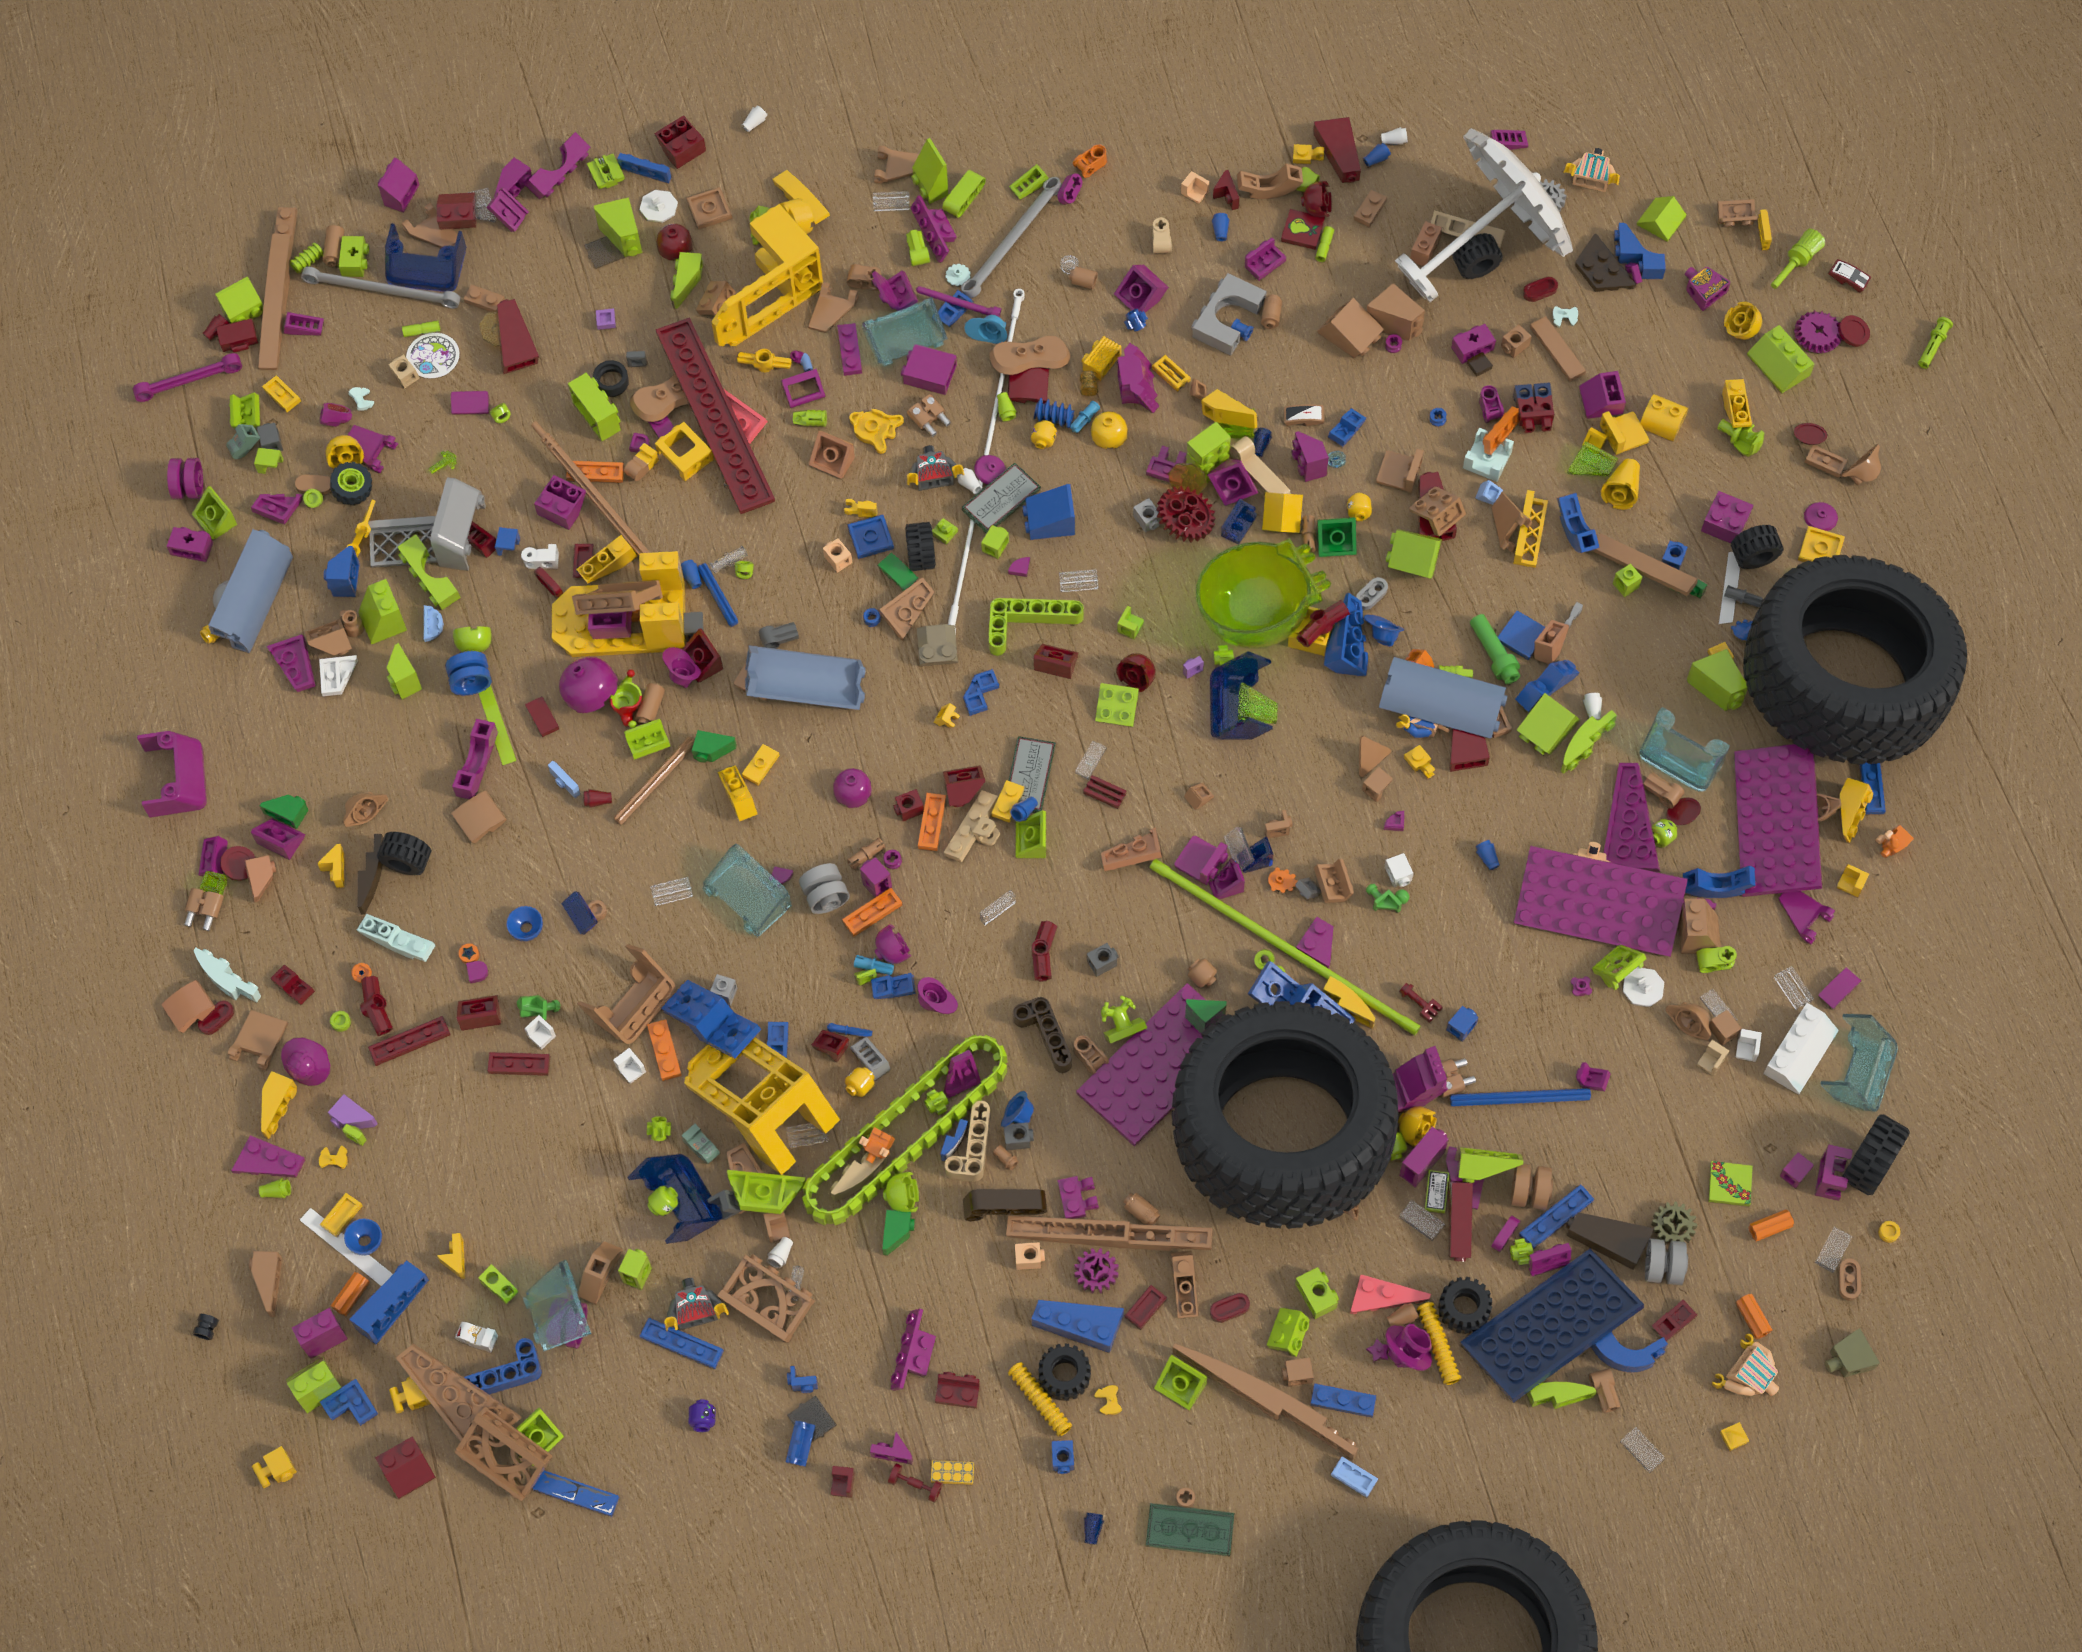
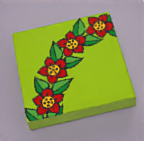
M1711 1161L1708 1202L1750 1207L1753 1166Z

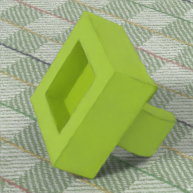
M944 518L932 530L933 536L946 545L958 532V528Z

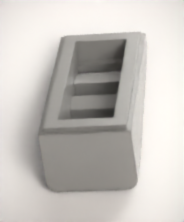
M867 1037L850 1047L863 1067H866L873 1073L874 1080L890 1071L888 1061ZM866 1046L869 1047V1048H867L866 1050H864L863 1052H861V1053L859 1052L860 1050H862V1049L865 1048Z

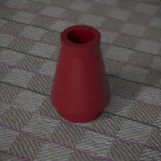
M214 315L203 335L211 341L218 335L216 327L230 323L222 315Z
M592 789L583 792L584 806L592 808L604 804H612L611 792Z

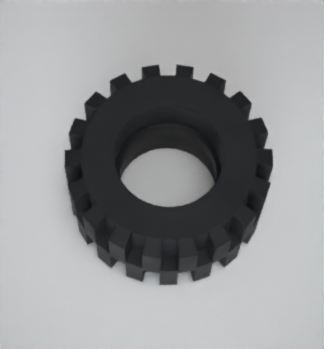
M1487 233L1474 235L1452 254V258L1461 276L1465 279H1475L1487 275L1498 267L1503 260V254L1495 238Z
M930 522L906 524L905 533L909 568L911 571L934 569L936 561Z
M1771 525L1751 527L1741 532L1731 542V548L1738 566L1742 569H1755L1768 565L1781 556L1784 551L1777 530Z
M387 832L377 853V859L393 871L406 875H421L425 870L432 850L424 841L403 832Z
M1459 1277L1455 1282L1452 1280L1448 1286L1444 1287L1438 1308H1440V1317H1443L1442 1322L1444 1324L1448 1323L1450 1330L1454 1327L1457 1329V1333L1464 1330L1465 1334H1469L1470 1330L1475 1332L1488 1321L1492 1310V1298H1490V1291L1485 1290V1284L1479 1285V1280L1477 1279L1470 1281V1277H1466L1465 1280ZM1458 1297H1469L1476 1303L1477 1310L1472 1314H1463L1455 1308L1453 1301Z
M1065 1343V1346L1061 1347L1060 1344H1057L1055 1349L1050 1347L1048 1353L1044 1352L1042 1360L1039 1362V1381L1044 1392L1047 1391L1050 1397L1054 1395L1056 1400L1064 1398V1401H1069V1397L1076 1399L1079 1393L1082 1395L1085 1392V1388H1088L1089 1380L1091 1379V1366L1088 1357H1085V1352L1082 1349L1079 1351L1077 1346L1073 1345L1072 1348L1069 1347V1344ZM1069 1363L1076 1368L1077 1374L1070 1381H1060L1053 1376V1369L1058 1364Z

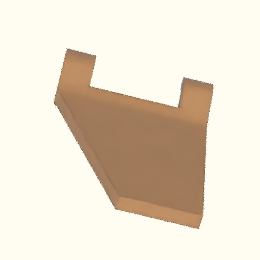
M879 146L877 158H888L886 172L878 169L875 170L874 182L883 183L913 175L912 167L919 154L896 151L885 146Z
M431 203L424 207L427 210L425 213L429 217L416 227H413L409 220L401 223L403 225L402 229L408 235L448 250L461 240L453 229L440 230L437 223V211Z
M823 282L808 328L826 333L855 306L859 295H857L858 291L851 289L848 300L830 295V284Z
M1501 492L1491 508L1500 547L1503 550L1508 549L1510 552H1513L1516 545L1509 540L1518 525L1522 526L1524 524L1529 528L1532 520L1524 515L1505 493Z

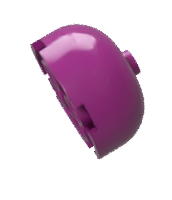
M582 657L573 661L565 668L559 680V691L562 699L568 707L576 710L577 713H589L600 709L611 695H615L618 688V678L611 666L606 661L597 657Z

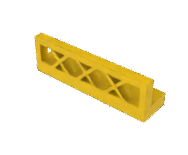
M1527 490L1523 514L1531 520L1536 519L1540 526L1534 530L1531 527L1527 528L1524 524L1520 526L1513 564L1536 568L1548 500L1534 498L1535 491ZM1532 504L1542 505L1543 510L1535 513L1532 509ZM1532 535L1537 542L1530 546L1526 542V538ZM1530 552L1534 557L1533 561L1523 560V554Z

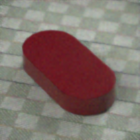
M1544 277L1529 283L1524 287L1523 297L1529 302H1536L1549 297L1557 292L1558 282L1553 277Z
M538 567L534 570L536 578L555 598L563 594L559 585L543 568Z
M228 1001L216 1003L215 1008L203 1021H198L200 1031L205 1035H212L226 1024L234 1015V1008Z
M1236 1293L1214 1302L1210 1308V1316L1218 1323L1226 1322L1245 1314L1249 1310L1250 1300L1245 1294Z

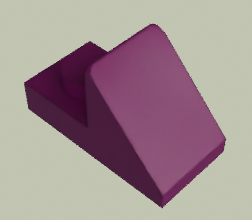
M897 1432L895 1433L892 1448L889 1447L890 1445L878 1442L877 1445H871L870 1455L873 1458L913 1464L912 1455Z

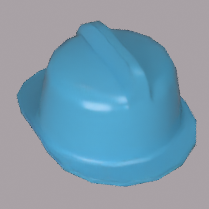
M988 315L984 319L972 318L965 323V332L972 339L994 344L1005 342L1007 339L1006 322L996 315Z

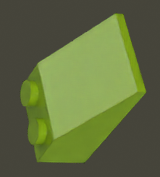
M929 138L926 140L912 167L913 175L911 178L913 183L919 186L922 198H926L928 203L931 204L947 197L949 194L947 164Z
M1460 1147L1457 1169L1458 1177L1462 1178L1464 1182L1473 1183L1474 1180H1481L1523 1165V1158L1521 1154Z

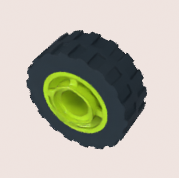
M345 462L338 465L333 470V473H331L330 490L332 495L343 504L354 505L360 504L362 501L364 502L370 496V491L372 490L370 472L362 464H357L356 462ZM348 482H353V483H355V484H354V485H349V484H347V483H348Z

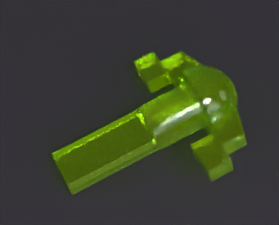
M448 450L446 452L442 451L441 454L445 458L431 466L429 470L433 474L448 464L451 469H454V466L457 464L456 455Z

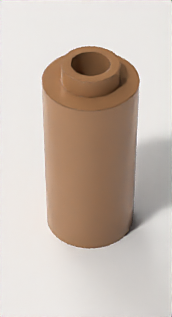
M331 225L326 228L322 260L330 267L339 265L342 236H344L345 232L342 227L337 225Z
M647 684L635 717L639 726L655 720L665 693V689L660 685Z

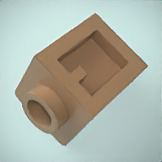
M1282 810V821L1272 820L1265 824L1266 839L1289 835L1292 819L1291 816H1287L1286 810Z

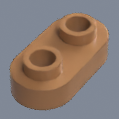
M1848 1258L1843 1260L1838 1268L1839 1293L1843 1299L1852 1301L1857 1299L1861 1293V1267L1856 1260ZM1846 1268L1851 1269V1270H1852V1273H1851V1274L1847 1273L1845 1269H1846ZM1846 1288L1852 1289L1853 1293H1848Z

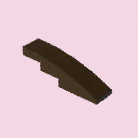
M374 834V852H366V870L358 871L357 907L361 915L366 914L380 880L383 864L377 859V853L384 838L382 834Z

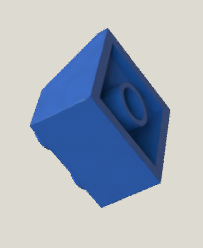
M348 546L328 561L327 569H324V580L327 581V587L330 589L333 597H356L360 563L353 546Z

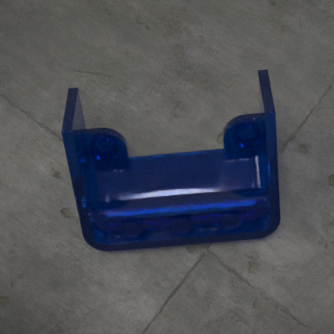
M391 223L385 245V277L387 283L415 289L442 292L454 291L458 285L467 248L462 231H458L455 246L447 245L439 250L438 257L403 253L404 246L399 239L395 224Z
M1247 651L1212 671L1210 675V727L1212 737L1220 740H1252L1273 730V726L1249 717L1248 689L1258 682V670L1271 664L1270 659Z
M683 1154L648 1157L627 1177L628 1180L643 1179L645 1186L649 1190L655 1191L660 1186H666L668 1188L672 1187L677 1192L678 1205L672 1211L679 1222L674 1225V1232L665 1240L666 1244L688 1241L716 1225L723 1217L717 1205L708 1203L707 1199L712 1197L690 1159Z

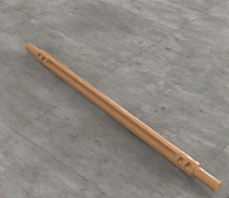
M537 421L533 422L531 427L541 437L542 443L582 489L586 490V495L619 534L623 536L638 556L639 553H650L549 433H546Z

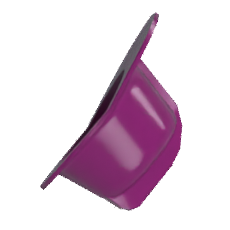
M672 647L663 652L662 659L669 669L671 681L675 684L687 688L693 680L700 676V669L682 649Z
M925 977L919 981L917 985L919 992L918 1002L924 1009L942 1014H951L957 1010V1000L940 981L931 977Z

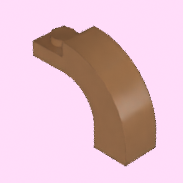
M1286 163L1279 171L1270 175H1255L1239 171L1237 173L1238 190L1249 192L1250 198L1256 199L1284 196L1296 190L1303 183L1302 168Z

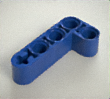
M522 1338L515 1346L518 1361L471 1374L464 1378L477 1387L480 1386L478 1383L480 1381L483 1386L480 1389L487 1394H493L536 1381L540 1378L542 1369L533 1342L530 1339ZM524 1347H531V1350L528 1353H521ZM529 1366H536L534 1372H526ZM509 1372H516L512 1379H506V1376ZM489 1378H495V1382L492 1385H486V1381Z

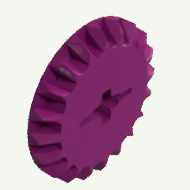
M1815 310L1811 313L1807 312L1805 315H1801L1800 319L1796 322L1794 328L1795 338L1804 349L1810 352H1830L1842 340L1838 331L1840 322L1836 320V317L1830 316V313L1826 314L1823 311L1816 312ZM1816 329H1817V330L1822 329V333H1821V332L1816 333L1815 331H1816Z

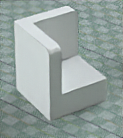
M540 1015L525 1027L528 1038L541 1050L556 1037L553 1028Z
M1741 1029L1735 1057L1755 1062L1759 1055L1762 1033Z
M630 1048L613 1060L616 1068L629 1083L634 1082L646 1073L644 1065Z

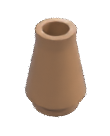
M1411 1302L1409 1304L1405 1303L1388 1316L1387 1320L1390 1326H1400L1415 1322V1319L1419 1318Z

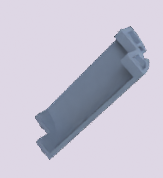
M252 529L208 625L211 634L229 639L231 647L247 653L251 652L293 559L288 546L281 544L264 530L257 531Z
M748 646L745 670H747V677L745 678L747 696L859 710L860 704L864 703L865 693L862 691L860 682L861 678L865 677V667H863L861 660Z
M1394 657L1383 689L1379 708L1491 739L1493 732H1498L1500 721H1497L1501 706L1505 707L1508 696L1504 695L1505 687Z

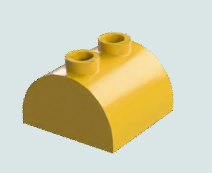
M1653 394L1640 424L1644 430L1674 441L1689 408Z

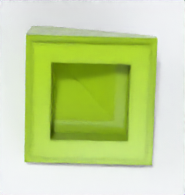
M875 969L854 973L860 986L871 982V979L877 978Z

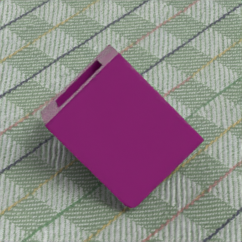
M1798 1152L1782 1170L1780 1177L1796 1189L1814 1165Z

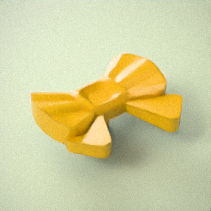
M340 1146L337 1155H330L327 1147L320 1152V1168L327 1165H337L344 1169L347 1166V1149Z
M1106 1386L1102 1390L1098 1389L1095 1393V1398L1107 1399V1404L1100 1409L1101 1413L1116 1415L1122 1411L1117 1401V1386Z

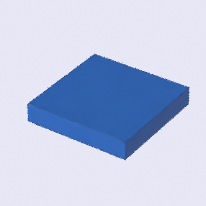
M884 515L847 524L858 559L894 549Z
M1516 611L1498 638L1503 646L1529 660L1534 654L1535 640L1545 629V626Z

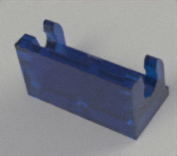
M1239 498L1221 527V536L1239 545L1257 517V513L1254 512L1256 508Z

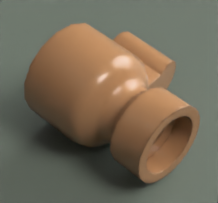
M342 610L340 616L346 634L350 637L360 636L364 631V625L357 616V613L353 610Z

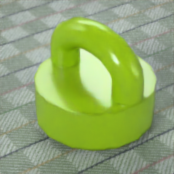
M505 403L497 405L490 411V415L497 423H504L511 416ZM504 413H506V416H505V417H503V418H501V419L498 418L499 416H501V415H503Z
M735 562V574L738 578L749 579L752 577L754 568L752 562ZM740 572H748V574L743 575Z

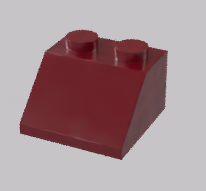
M475 192L439 194L436 206L437 223L440 230L476 228Z
M413 1436L375 1457L398 1499L436 1478Z

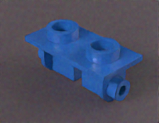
M795 1421L786 1458L787 1463L806 1467L815 1425Z

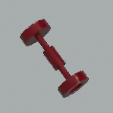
M897 1463L894 1465L888 1483L895 1485L898 1478L907 1481L908 1485L920 1490L923 1488L930 1491L928 1500L936 1502L943 1486L942 1482L936 1481L933 1487H929L921 1480L901 1475L903 1466Z

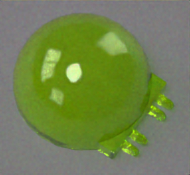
M1290 538L1277 544L1267 542L1242 543L1217 554L1206 564L1196 584V602L1203 621L1220 639L1239 648L1262 649L1276 645L1292 635L1306 617L1308 608L1323 601L1321 592L1331 586V582L1325 579L1326 573L1324 571L1310 574L1306 564L1314 561L1316 556L1313 552H1310L1311 547L1308 544L1295 547Z

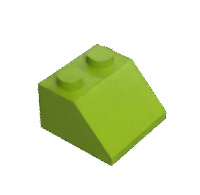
M248 277L215 294L222 312L230 324L253 319L263 313L262 301Z
M395 644L387 665L389 675L386 677L395 695L399 694L403 700L422 690L414 668L400 644Z

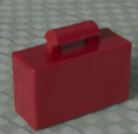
M252 319L216 327L219 344L223 352L232 350L233 353L248 350L250 345L259 343Z

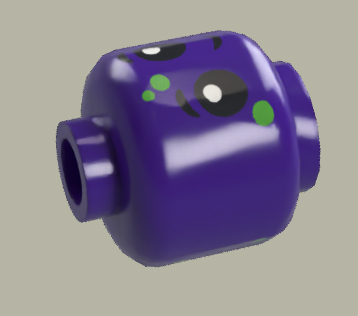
M697 1400L696 1403L689 1407V1426L696 1432L710 1431V1428L715 1425L716 1408L708 1400Z

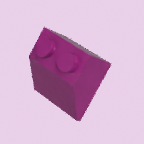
M1132 265L1114 295L1130 310L1138 309L1146 313L1161 300L1169 287L1145 265Z

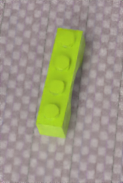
M414 535L398 546L400 554H398L399 558L404 564L408 563L410 565L408 570L414 578L418 576L421 581L419 582L420 587L424 592L428 591L431 594L429 599L435 607L439 605L443 610L461 598L448 577L434 578L425 573V563L430 554L417 535Z

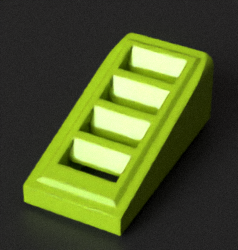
M1036 164L1009 187L1021 200L1043 187L1044 182L1049 178L1039 165ZM1027 183L1029 186L1026 188L1023 184ZM1020 186L1023 189V191L1020 192L1017 189V187Z

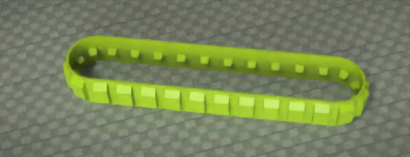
M973 1035L965 1038V1041L960 1045H955L949 1051V1055L946 1058L942 1057L934 1064V1068L931 1071L927 1070L919 1077V1082L911 1084L904 1091L905 1094L901 1098L898 1096L894 1099L886 1111L882 1110L874 1117L875 1121L871 1124L867 1123L859 1131L860 1134L857 1137L853 1136L844 1144L845 1147L841 1151L837 1150L829 1157V1161L826 1164L822 1163L814 1170V1175L811 1178H807L803 1186L805 1196L802 1199L807 1214H813L814 1221L822 1225H838L846 1222L850 1215L854 1216L857 1214L865 1202L869 1203L878 1195L877 1191L880 1188H886L887 1182L891 1177L904 1172L908 1168V1163L911 1161L915 1162L923 1155L922 1151L925 1148L929 1149L937 1142V1138L940 1135L944 1136L952 1129V1124L955 1121L959 1122L960 1119H963L973 1104L977 1101H982L983 1096L990 1095L997 1088L998 1082H1003L1007 1073L1006 1063H1008L1004 1047L999 1046L995 1038L987 1035ZM967 1050H970V1052L984 1050L994 1054V1061H1000L999 1066H994L993 1073L988 1078H984L979 1086L966 1094V1097L960 1103L955 1104L951 1111L943 1118L938 1119L932 1128L925 1131L913 1145L910 1144L904 1153L891 1161L892 1163L886 1169L880 1171L876 1175L877 1177L868 1185H864L861 1188L862 1190L853 1198H850L843 1207L833 1211L815 1207L818 1203L816 1198L811 1199L812 1194H816L821 1183L827 1181L830 1175L839 1167L844 1166L848 1159L860 1151L863 1145L859 1144L861 1137L863 1136L868 1139L874 1127L882 1130L889 1126L892 1120L899 1114H902L910 1104L917 1101L928 1088L933 1087L937 1080L948 1073L951 1058Z

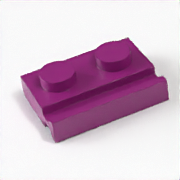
M504 187L499 189L498 194L494 196L486 207L511 232L517 230L525 215L529 213Z
M1569 1243L1557 1244L1550 1249L1538 1250L1529 1255V1272L1531 1276L1568 1265L1570 1263L1569 1260H1571V1247Z

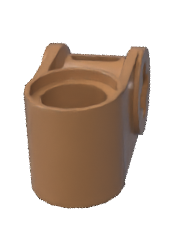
M853 264L850 266L846 283L852 288L879 290L875 285H872V279H874L872 272L876 271L881 275V271L877 267Z
M1082 1035L1075 1039L1074 1054L1092 1075L1103 1064L1109 1063L1106 1055L1089 1037ZM1085 1044L1088 1048L1080 1050L1078 1045Z

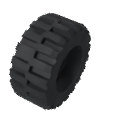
M1879 1114L1842 1177L1847 1178L1849 1185L1864 1194L1873 1195L1910 1134L1909 1129L1890 1117Z

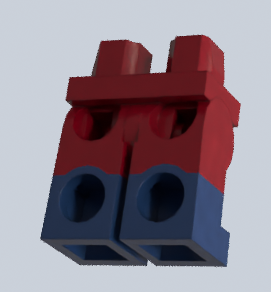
M1550 382L1534 384L1533 389L1531 384L1515 385L1513 398L1516 408H1519V426L1523 427L1524 433L1534 432L1535 425H1541L1543 432L1551 431L1555 414Z

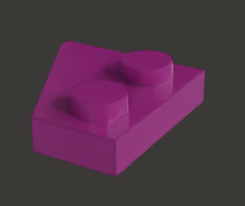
M1316 917L1296 948L1329 969L1334 926Z
M970 1050L951 1058L943 1091L947 1099L981 1083Z

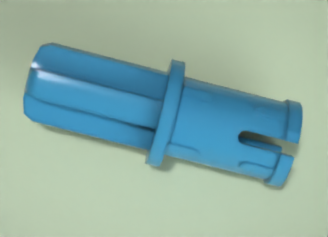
M1091 401L1083 411L1079 412V416L1070 425L1073 432L1079 433L1087 423L1091 422V418L1100 410L1098 403Z
M856 955L854 967L866 970L875 969L876 972L887 975L893 974L894 965L877 961V958L872 959Z

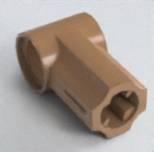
M1653 772L1649 774L1643 783L1645 789L1659 797L1660 802L1670 809L1685 794L1680 785L1673 782L1668 783Z
M1610 1368L1589 1373V1382L1591 1387L1596 1389L1602 1412L1609 1413L1619 1409L1621 1406L1614 1388L1615 1381Z

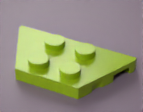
M727 1170V1177L740 1210L781 1214L806 1182L805 1177Z

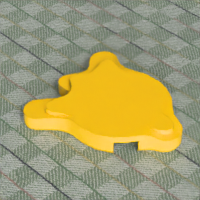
M871 409V411L865 413L863 411L853 412L849 416L856 437L864 443L873 445L879 454H883L887 450L885 439H894L896 437L895 429L904 423L902 415H887L877 409Z

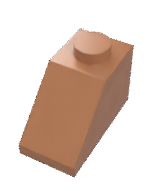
M1551 620L1535 640L1534 659L1548 664L1553 663L1561 652L1569 625Z
M269 855L245 860L254 902L259 901L273 880V873L276 872L275 863L270 861Z

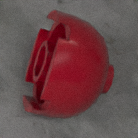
M1327 181L1310 184L1304 191V196H1301L1302 207H1305L1306 211L1314 217H1329L1330 215L1327 213L1332 211V194L1327 192L1326 187H1330Z
M668 224L657 234L656 245L658 252L667 260L674 261V259L679 258L680 252L690 253L692 251V237L689 231L682 225Z
M1132 653L1121 660L1117 665L1116 673L1121 682L1124 681L1128 684L1126 687L1138 688V692H1143L1155 679L1156 669L1153 662L1147 656L1141 653Z

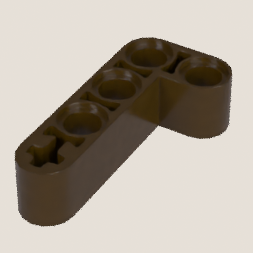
M1037 997L1018 1004L1013 1010L1014 1023L1021 1028L1036 1024L1055 1070L1059 1073L1068 1072L1072 1066L1071 1053L1049 1001L1044 997ZM1039 1006H1043L1046 1008L1044 1011L1041 1012L1036 1010V1008ZM1025 1013L1027 1017L1019 1018L1018 1014ZM1045 1024L1053 1025L1050 1029H1046L1043 1026ZM1058 1041L1060 1045L1052 1046L1051 1042ZM1060 1054H1061V1057H1062L1063 1061L1066 1062V1063H1062V1061H1059V1055H1060Z
M1040 1189L972 1190L963 1199L965 1221L972 1222L983 1219L985 1215L1044 1214L1047 1212L1046 1194L1044 1190Z

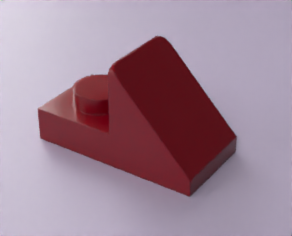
M1225 170L1213 189V199L1225 197V201L1227 204H1230L1231 209L1236 210L1239 209L1240 198L1229 170Z
M822 1029L811 1046L815 1050L827 1053L835 1062H838L849 1046V1039Z

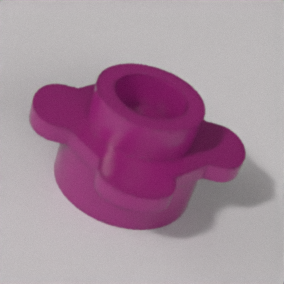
M1585 976L1579 979L1574 977L1571 979L1574 996H1585L1592 993L1589 977Z

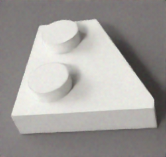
M357 655L320 659L322 696L341 695L358 662Z

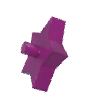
M1376 1338L1374 1345L1366 1348L1372 1354L1373 1363L1379 1359L1388 1360L1387 1350L1389 1346L1382 1344Z

